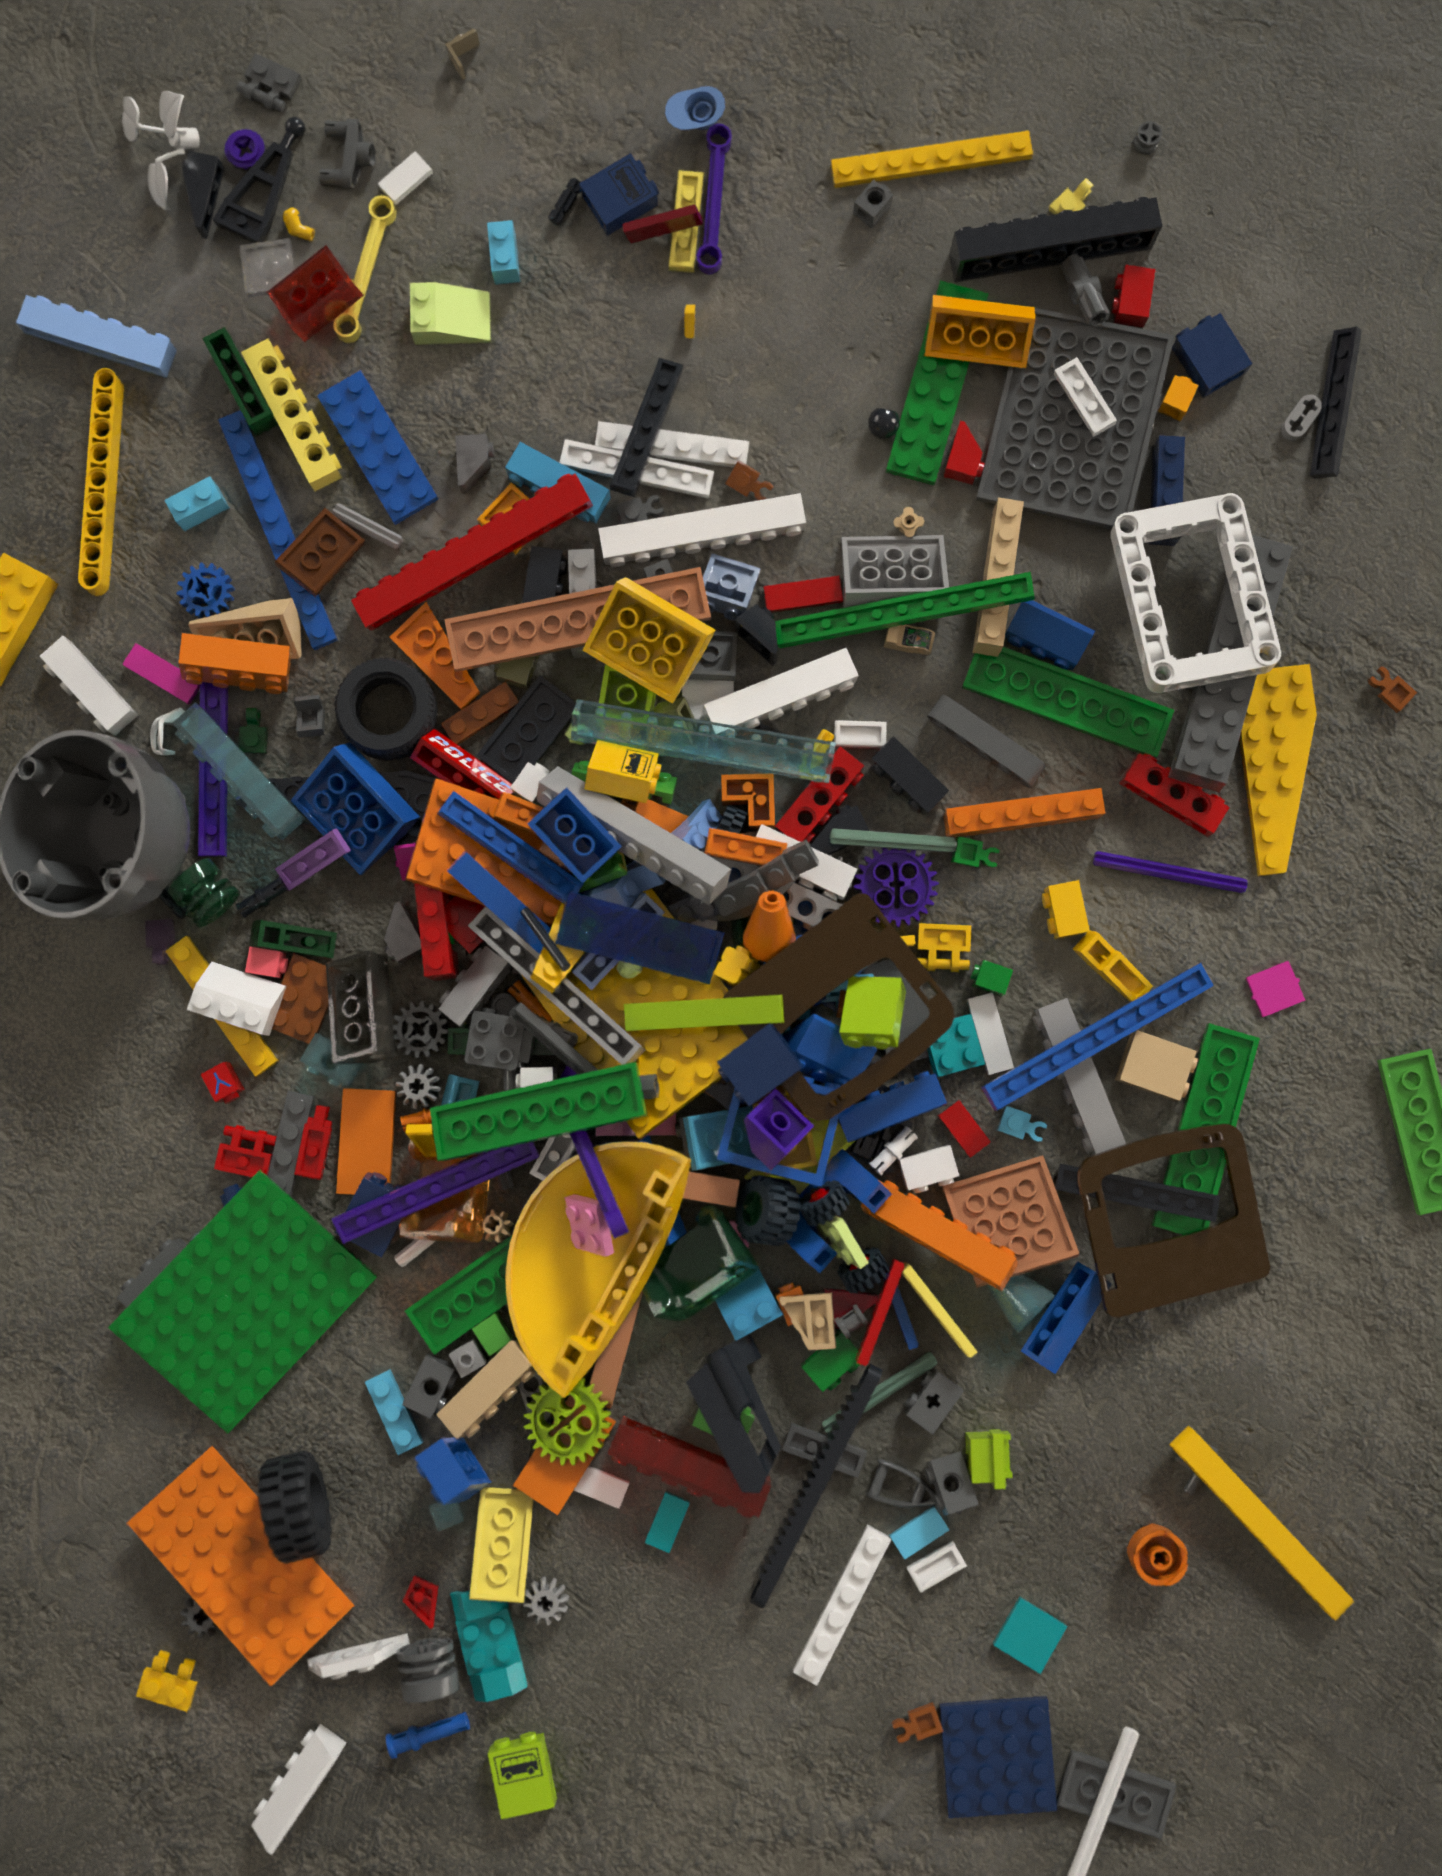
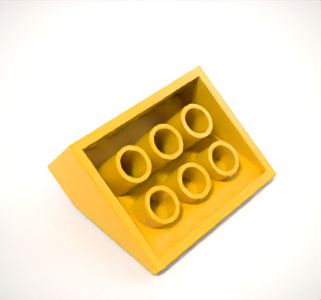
M625 577L615 583L583 651L670 703H674L704 654L716 630Z

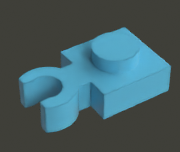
M1005 1106L997 1131L1019 1139H1023L1025 1133H1027L1032 1140L1042 1141L1043 1138L1036 1136L1034 1131L1038 1126L1047 1128V1125L1040 1121L1031 1123L1029 1122L1031 1114Z

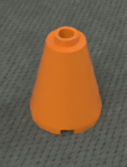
M767 891L761 894L743 933V945L745 949L747 948L751 952V956L768 962L796 940L785 898L776 891Z

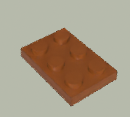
M294 953L281 982V985L287 987L272 1029L314 1045L344 973Z

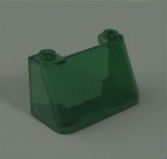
M712 1205L701 1208L696 1216L698 1225L662 1250L648 1281L642 1289L655 1318L671 1321L686 1320L758 1271L759 1266L754 1256L720 1208Z

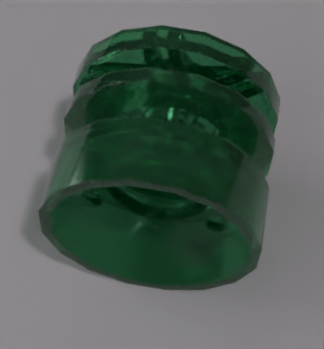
M210 858L202 859L190 866L176 878L168 889V895L179 907L188 906L186 915L189 918H193V923L199 928L207 926L221 917L240 896V891L237 887L231 886L232 882L228 878L219 880L222 876V871Z

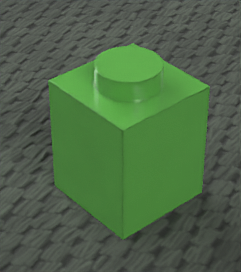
M495 1312L472 1328L489 1356L495 1352L498 1354L514 1339V1336L498 1312Z

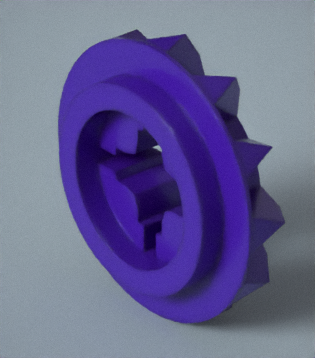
M248 129L232 133L225 143V155L228 161L236 168L241 167L246 170L248 167L253 166L266 150L260 135ZM247 146H249V149L252 153L246 152L244 155H242V152L239 148L246 149Z

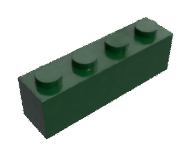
M223 327L202 338L255 435L258 436L279 425L227 329Z

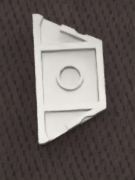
M408 1633L309 1657L306 1660L308 1669L322 1678L331 1676L332 1679H339L348 1675L349 1671L358 1669L359 1673L374 1669V1665L392 1656L399 1648L410 1644Z

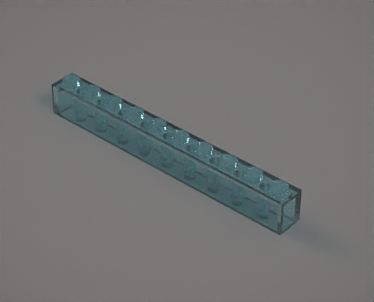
M577 699L572 713L571 740L582 743L596 744L597 740L659 753V756H670L688 761L694 760L712 765L730 766L736 769L754 770L761 773L807 779L814 782L829 783L836 742Z

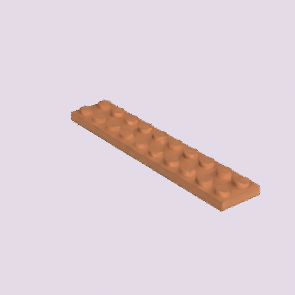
M701 567L633 581L701 622L711 620ZM614 585L444 619L454 670L459 672L585 646Z

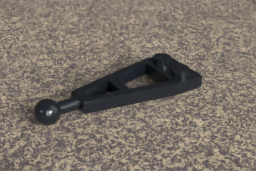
M290 117L286 121V133L280 144L273 142L227 195L213 219L215 225L259 246L261 245L272 225L293 158V153L289 148L294 139L301 137L305 132V124L298 117ZM279 156L281 161L276 177L263 172L274 158ZM256 180L272 187L263 217L237 205V202Z

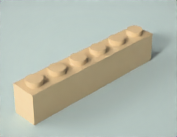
M998 497L992 513L983 581L1014 574L1023 501ZM1009 605L978 611L972 653L999 656L1004 646Z

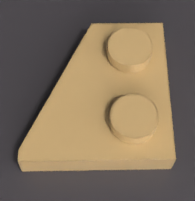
M832 1293L779 1297L781 1305L786 1309L792 1319L791 1322L801 1334L808 1350L836 1348Z

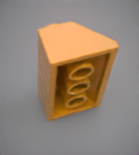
M933 295L925 356L1026 368L1035 324V307Z

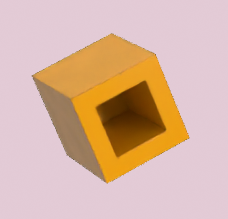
M1175 375L1168 386L1158 412L1181 421L1189 408L1198 385L1193 383L1188 377Z

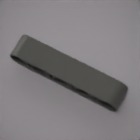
M941 695L927 715V718L933 724L1028 788H1032L1046 767L1039 758L946 695Z

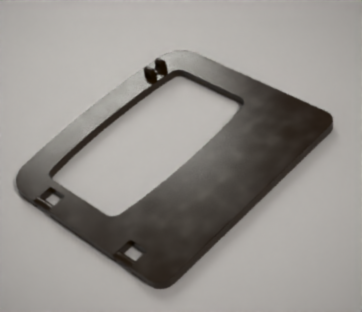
M859 893L729 990L723 997L782 995L784 1022L773 1023L780 1034H782L794 1021L828 993L882 958L890 959L928 1008L929 1017L898 1045V1048L892 1049L865 1071L824 1096L818 1095L800 1071L782 1083L803 1113L817 1121L828 1120L899 1073L950 1029L955 1017L954 1008L950 1000L871 897L864 893ZM875 916L885 927L880 933H877L869 923V920ZM926 982L936 993L930 1000L919 988ZM771 1023L738 1026L749 1039Z
M1222 1123L1160 1134L1086 1158L1080 1165L1077 1173L1078 1186L1082 1195L1084 1215L1096 1273L1099 1277L1103 1307L1109 1316L1114 1318L1126 1316L1259 1280L1269 1274L1270 1263L1245 1141L1242 1133L1236 1127ZM1221 1147L1223 1149L1236 1213L1232 1218L1216 1225L1166 1240L1120 1248L1114 1245L1101 1183L1104 1176L1139 1163L1173 1154L1204 1148ZM1095 1192L1098 1207L1091 1208L1088 1194ZM1105 1275H1113L1115 1288L1108 1289Z

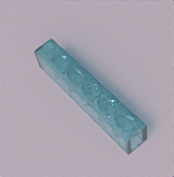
M196 702L172 723L178 729L175 734L185 744L190 742L195 748L192 751L193 754L202 763L207 761L213 767L209 771L220 782L224 779L229 784L228 792L237 801L241 798L247 804L244 809L254 819L259 817L265 823L262 828L271 838L277 836L284 840L306 820L213 718Z

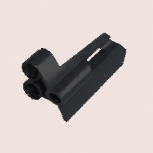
M750 1333L706 1356L708 1362L686 1383L743 1493H760L781 1446L746 1367L762 1357ZM747 1407L753 1409L767 1436L760 1455H758L740 1420L742 1411Z

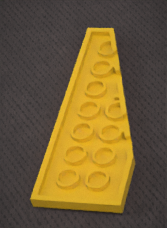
M1310 664L1277 667L1268 673L1257 675L1239 737L1258 876L1284 874L1287 871L1317 715Z

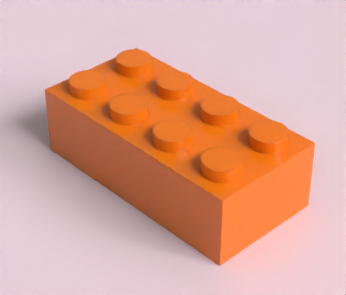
M182 633L178 664L182 680H186L190 684L200 685L202 682L213 683L214 686L220 688H227L229 685L239 686L240 689L246 691H254L257 688L266 689L268 693L280 694L281 691H288L291 664L290 646Z

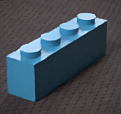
M519 442L505 467L508 479L512 483L520 487L525 485L531 488L530 491L533 494L542 487L548 486L550 488L557 484V480L563 475H573L576 473L594 505L576 515L577 518L584 522H589L590 520L597 523L611 498L609 489L522 442Z

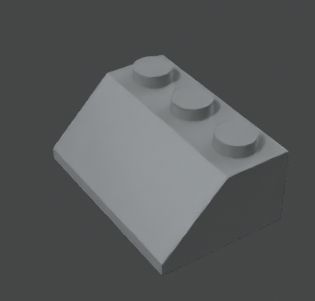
M487 946L484 949L479 948L471 958L472 965L468 970L463 969L455 979L457 985L452 991L447 990L439 1001L442 1004L439 1010L463 1028L469 1027L473 1010L481 1011L513 968L510 963Z

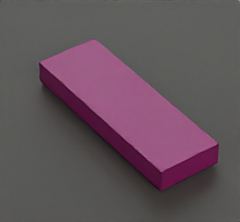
M135 643L122 664L190 705L200 689V685L190 684L186 680H182L179 668Z

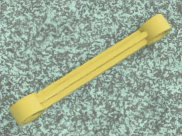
M376 196L369 203V212L372 217L370 228L345 311L334 320V330L338 338L345 343L355 342L361 335L362 330L358 318L386 226L392 224L396 219L394 204L387 196ZM381 205H386L390 213L385 217L376 216L377 212L375 209ZM351 321V324L356 327L355 330L350 334H342L340 326L344 322Z

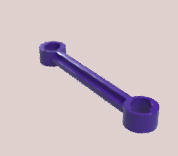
M720 123L711 126L706 135L707 147L710 151L703 246L697 252V266L705 274H714L722 266V253L718 247L725 153L731 148L732 135L730 129ZM720 133V136L726 139V143L716 145L710 141V138ZM710 253V255L716 258L717 263L705 265L700 258L704 254Z
M586 1130L569 1133L613 1238L616 1239L629 1233Z

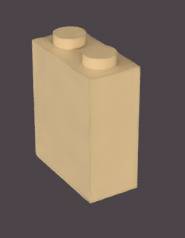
M1136 1030L1129 1036L1115 1080L1172 1101H1180L1181 1097L1185 1098L1188 1092L1189 1083H1187L1189 1073H1193L1196 1068L1198 1059L1195 1058L1197 1051Z

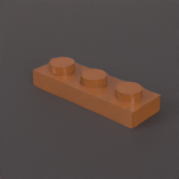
M504 682L442 722L441 725L451 740L459 745L513 710L519 701L507 683Z

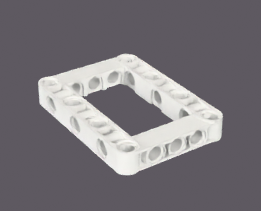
M1227 493L1123 513L1116 518L1111 530V541L1145 683L1150 691L1163 693L1265 674L1273 669L1280 660L1281 648L1245 506L1238 495ZM1223 508H1229L1233 514L1226 513ZM1120 527L1129 528L1131 533L1123 532ZM1215 530L1244 647L1232 650L1223 648L1221 652L1205 655L1197 653L1195 657L1176 660V657L1173 658V655H1170L1166 640L1168 636L1161 605L1158 606L1154 590L1156 583L1149 556L1146 557L1143 543ZM1235 556H1241L1245 562L1237 561ZM1132 575L1140 576L1143 581H1135L1132 578ZM1247 604L1254 605L1257 611H1251ZM1143 624H1151L1155 630L1148 631L1144 628ZM1259 653L1268 655L1270 661L1261 659ZM1155 673L1164 674L1167 680L1161 681L1157 679Z

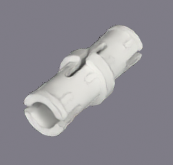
M907 1126L891 1143L887 1142L884 1145L885 1149L869 1163L874 1169L882 1162L875 1170L879 1175H882L896 1159H901L903 1157L902 1153L918 1139L916 1134L911 1133L912 1130Z

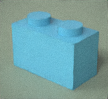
M513 221L487 223L491 271L495 284L520 282Z
M210 476L164 500L176 523L184 531L230 508L218 485Z

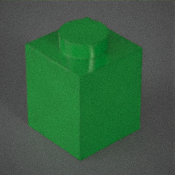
M982 960L979 965H974L970 979L974 980L972 986L1003 996L1006 994L1013 970Z

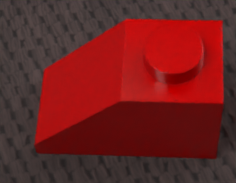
M964 421L959 423L943 477L973 485L975 477H981L985 463L980 462L983 452Z

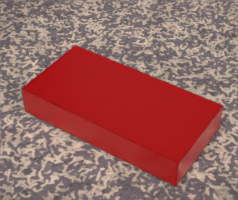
M957 1100L938 1115L969 1158L991 1143L960 1100Z

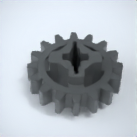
M421 1001L419 1007H417L414 1002H411L410 1010L402 1007L401 1012L403 1015L401 1017L394 1016L395 1020L398 1021V1025L391 1026V1029L397 1030V1034L392 1039L400 1040L397 1048L403 1049L406 1047V1055L410 1056L415 1051V1058H420L422 1052H424L426 1057H431L430 1050L433 1049L439 1052L438 1044H446L447 1041L442 1036L443 1034H448V1030L444 1029L443 1026L449 1022L446 1019H440L443 1015L442 1011L434 1012L436 1005L431 1004L426 1008V1003ZM424 1012L428 1013L429 1016L419 1019L414 1014ZM407 1022L408 1032L404 1035V1025ZM417 1024L422 1026L425 1025L423 1031L425 1032L424 1035H415V1033L418 1031L416 1027ZM437 1024V1034L434 1038L432 1035L433 1027ZM419 1040L423 1041L427 1046L415 1047L411 1044Z

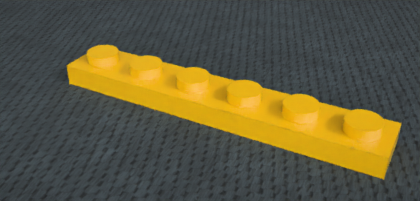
M185 936L165 952L194 990L196 983L209 966V963L191 938ZM214 1019L255 1077H258L278 1062V1059L259 1033Z

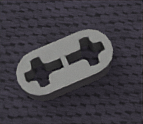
M1306 395L1294 407L1281 427V433L1285 439L1296 441L1307 431L1322 408L1321 401L1317 396ZM1309 403L1312 405V408L1305 416L1302 412ZM1296 420L1301 422L1295 432L1290 430Z

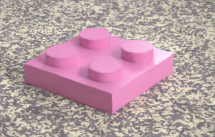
M575 1194L565 1197L566 1215L570 1221L571 1239L575 1248L605 1257L613 1254L614 1249L610 1229L598 1200Z

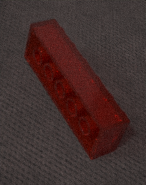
M624 1415L608 1452V1455L612 1456L611 1460L620 1465L626 1466L627 1463L637 1466L636 1470L647 1476H651L654 1473L661 1476V1481L668 1485L676 1487L677 1484L685 1486L688 1493L697 1497H702V1494L709 1496L714 1504L724 1508L727 1505L737 1508V1513L747 1518H752L753 1515L756 1517L760 1516L771 1488L770 1476H768L760 1493H743L724 1457Z

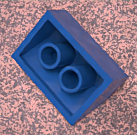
M1032 600L1020 603L1005 633V638L1015 647L1021 648L1023 646L1031 650V654L1040 659H1045L1046 657L1054 661V665L1057 667L1073 670L1095 631Z
M567 787L528 823L531 829L582 883L587 881L622 847Z
M813 1014L782 1035L803 1064L804 1068L800 1070L801 1073L823 1084L829 1082L840 1085V1087L865 1071L877 1051L876 1047L862 1046L861 1048L845 1046L839 1033L840 1026L816 1014Z

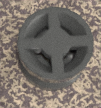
M1146 121L1139 126L1133 141L1137 152L1148 155L1157 149L1162 137L1160 125L1153 121Z

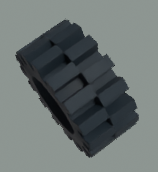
M728 805L718 830L741 834L748 812Z

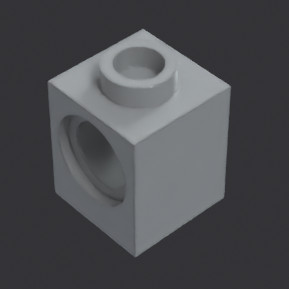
M477 1338L470 1340L449 1354L461 1378L489 1361Z

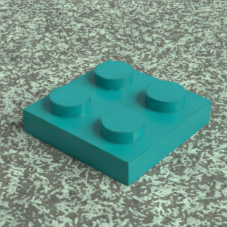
M972 1014L954 1018L950 1029L927 1049L932 1070L936 1077L985 1064Z

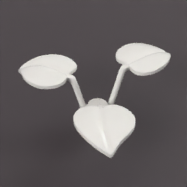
M163 91L161 93L159 113L161 121L164 123V128L140 124L138 122L139 108L137 103L131 97H124L122 123L124 134L129 141H136L138 129L166 134L170 145L177 149L156 158L155 163H151L148 170V186L151 196L161 208L170 210L167 204L168 176L162 162L176 155L185 154L184 149H198L199 134L196 128H177L184 95L171 91Z

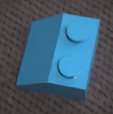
M757 1265L711 1290L735 1340L783 1315Z

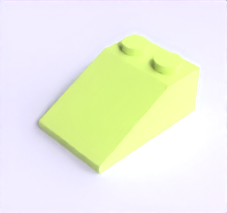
M436 282L410 283V332L415 344L491 342L490 292Z

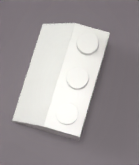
M211 962L196 983L187 1010L269 1036L287 986Z

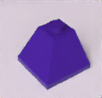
M776 1088L744 1119L751 1152L770 1170L814 1127Z

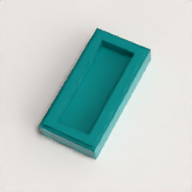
M665 1491L645 1543L670 1553L690 1501Z

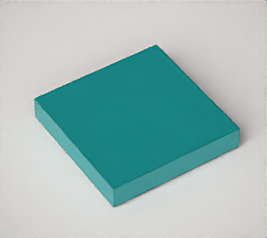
M1019 1596L993 1641V1645L1041 1674L1064 1634L1067 1625Z

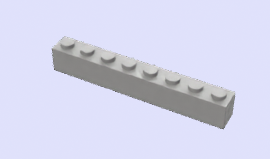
M557 766L539 781L537 802L546 807L567 787L622 846L618 851L690 893L695 898L710 905L727 888L731 872L730 868L606 794L585 790L584 781Z
M486 906L468 925L620 1064L635 1062L646 1049L567 978H564L552 994L530 979L540 954Z

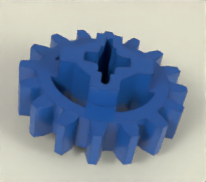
M200 563L197 570L190 566L192 573H182L185 581H178L177 584L183 589L178 591L177 595L183 598L179 603L183 607H187L186 611L190 615L195 613V616L201 619L204 614L206 617L212 616V613L220 614L222 608L230 609L226 603L227 601H234L229 592L235 591V588L229 584L232 579L229 575H225L226 572L221 567L216 570V566L213 563H210L208 568L203 563ZM203 576H213V577L210 578V579H207V578H204ZM203 584L207 587V591H208L207 594H208L209 598H208L206 595H204V594H205V591H204ZM203 603V604H207L208 606H206V607H201V606H198V605H201V604Z

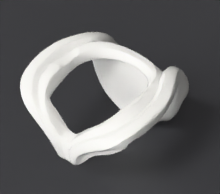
M181 707L154 720L151 726L150 743L155 754L175 755V751L162 748L163 725L185 724L188 717ZM157 729H158L157 743H158V748H159V750H156Z

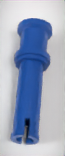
M466 1712L419 1728L413 1725L409 1726L408 1730L392 1735V1733L386 1734V1744L391 1759H395L398 1754L410 1750L414 1752L419 1751L422 1745L470 1730L468 1715Z

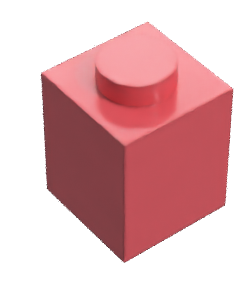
M249 946L245 972L282 979V975L286 973L288 968L286 953Z

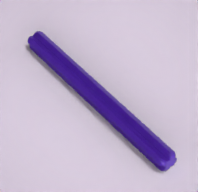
M1101 851L1095 852L1093 857V865L1238 893H1244L1247 889L1248 882L1244 878Z

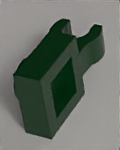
M246 708L247 726H239L240 753L267 754L268 728L260 727L261 710H257L258 708Z

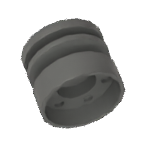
M451 1638L421 1639L407 1644L396 1651L397 1660L401 1662L398 1665V1670L401 1673H408L400 1681L402 1697L405 1702L420 1703L444 1698L459 1690L457 1668L446 1666L455 1660V1653L451 1652L454 1648Z

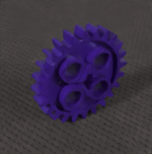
M881 848L882 853L879 854L874 849L872 850L873 859L868 856L864 857L867 866H858V869L863 874L854 876V879L861 883L854 885L853 889L870 896L890 923L894 921L896 928L900 927L901 921H904L906 926H910L911 917L916 922L920 921L919 912L923 915L928 914L924 906L932 907L934 905V902L929 897H936L938 895L937 892L931 890L932 887L939 884L937 881H931V878L937 874L936 871H928L932 862L924 864L922 861L925 854L917 857L915 856L916 850H911L909 853L907 849L897 850L891 848L888 851L887 848ZM893 863L897 864V883L902 884V887L898 890V909L894 906L895 889L889 886L894 881ZM904 866H910L914 869L915 876L908 879L902 875L901 870ZM879 867L886 868L889 872V878L885 880L879 879L875 874V870ZM879 893L888 894L890 904L886 906L880 905L877 902V895ZM903 893H914L916 902L911 905L905 903ZM876 917L875 923L877 924L880 920Z

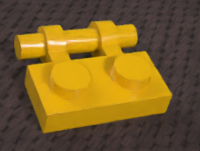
M919 923L917 950H927L928 953L927 958L917 959L924 968H927V971H935V969H950V972L969 970L970 961L960 960V952H970L971 926ZM936 951L951 952V959H937Z

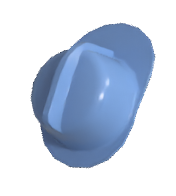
M710 86L682 91L674 94L668 100L665 106V116L673 127L680 130H708L723 115L725 99L718 89Z

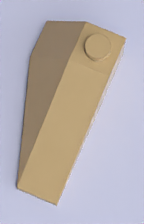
M292 598L265 601L193 620L188 624L194 635L290 646V659H300L301 620Z

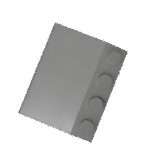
M920 535L910 538L906 536L842 537L844 608L949 588L943 535Z

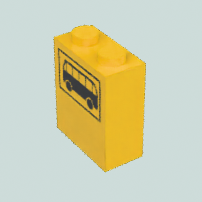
M597 740L588 765L584 789L647 803L649 793H655L657 780H659L662 765L657 764L659 753Z

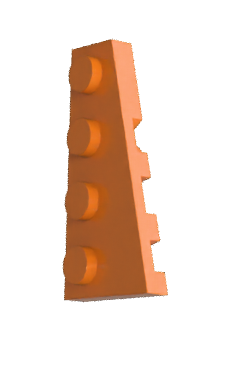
M425 602L390 636V639L462 710L480 692L467 670L459 672L454 670L449 640L427 602Z

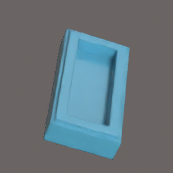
M932 1506L891 1533L890 1537L903 1558L907 1559L949 1531V1528L935 1506Z

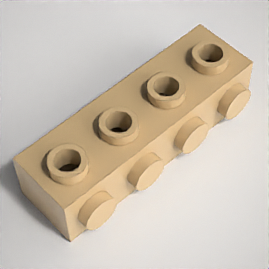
M510 1341L436 1414L456 1439L465 1436L468 1438L472 1437L481 1428L478 1424L484 1419L488 1420L499 1410L497 1406L503 1400L508 1401L517 1393L516 1387L521 1382H527L536 1374L519 1341Z

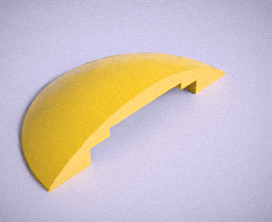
M628 1141L593 1147L629 1230V1233L616 1239L613 1238L610 1231L614 1253L605 1257L577 1249L571 1239L572 1230L566 1215L565 1197L575 1194L597 1200L578 1154L554 1169L540 1183L519 1216L510 1241L506 1265V1296L513 1329L527 1359L538 1375L563 1398L573 1390L611 1341L635 1304L662 1253L680 1208L691 1159L674 1150L645 1142Z

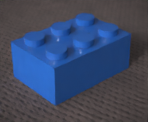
M455 1437L441 1438L415 1457L418 1465H416L418 1472L424 1479L429 1480L433 1487L431 1488L432 1495L439 1503L442 1502L443 1505L466 1501L491 1483L464 1437L459 1439Z

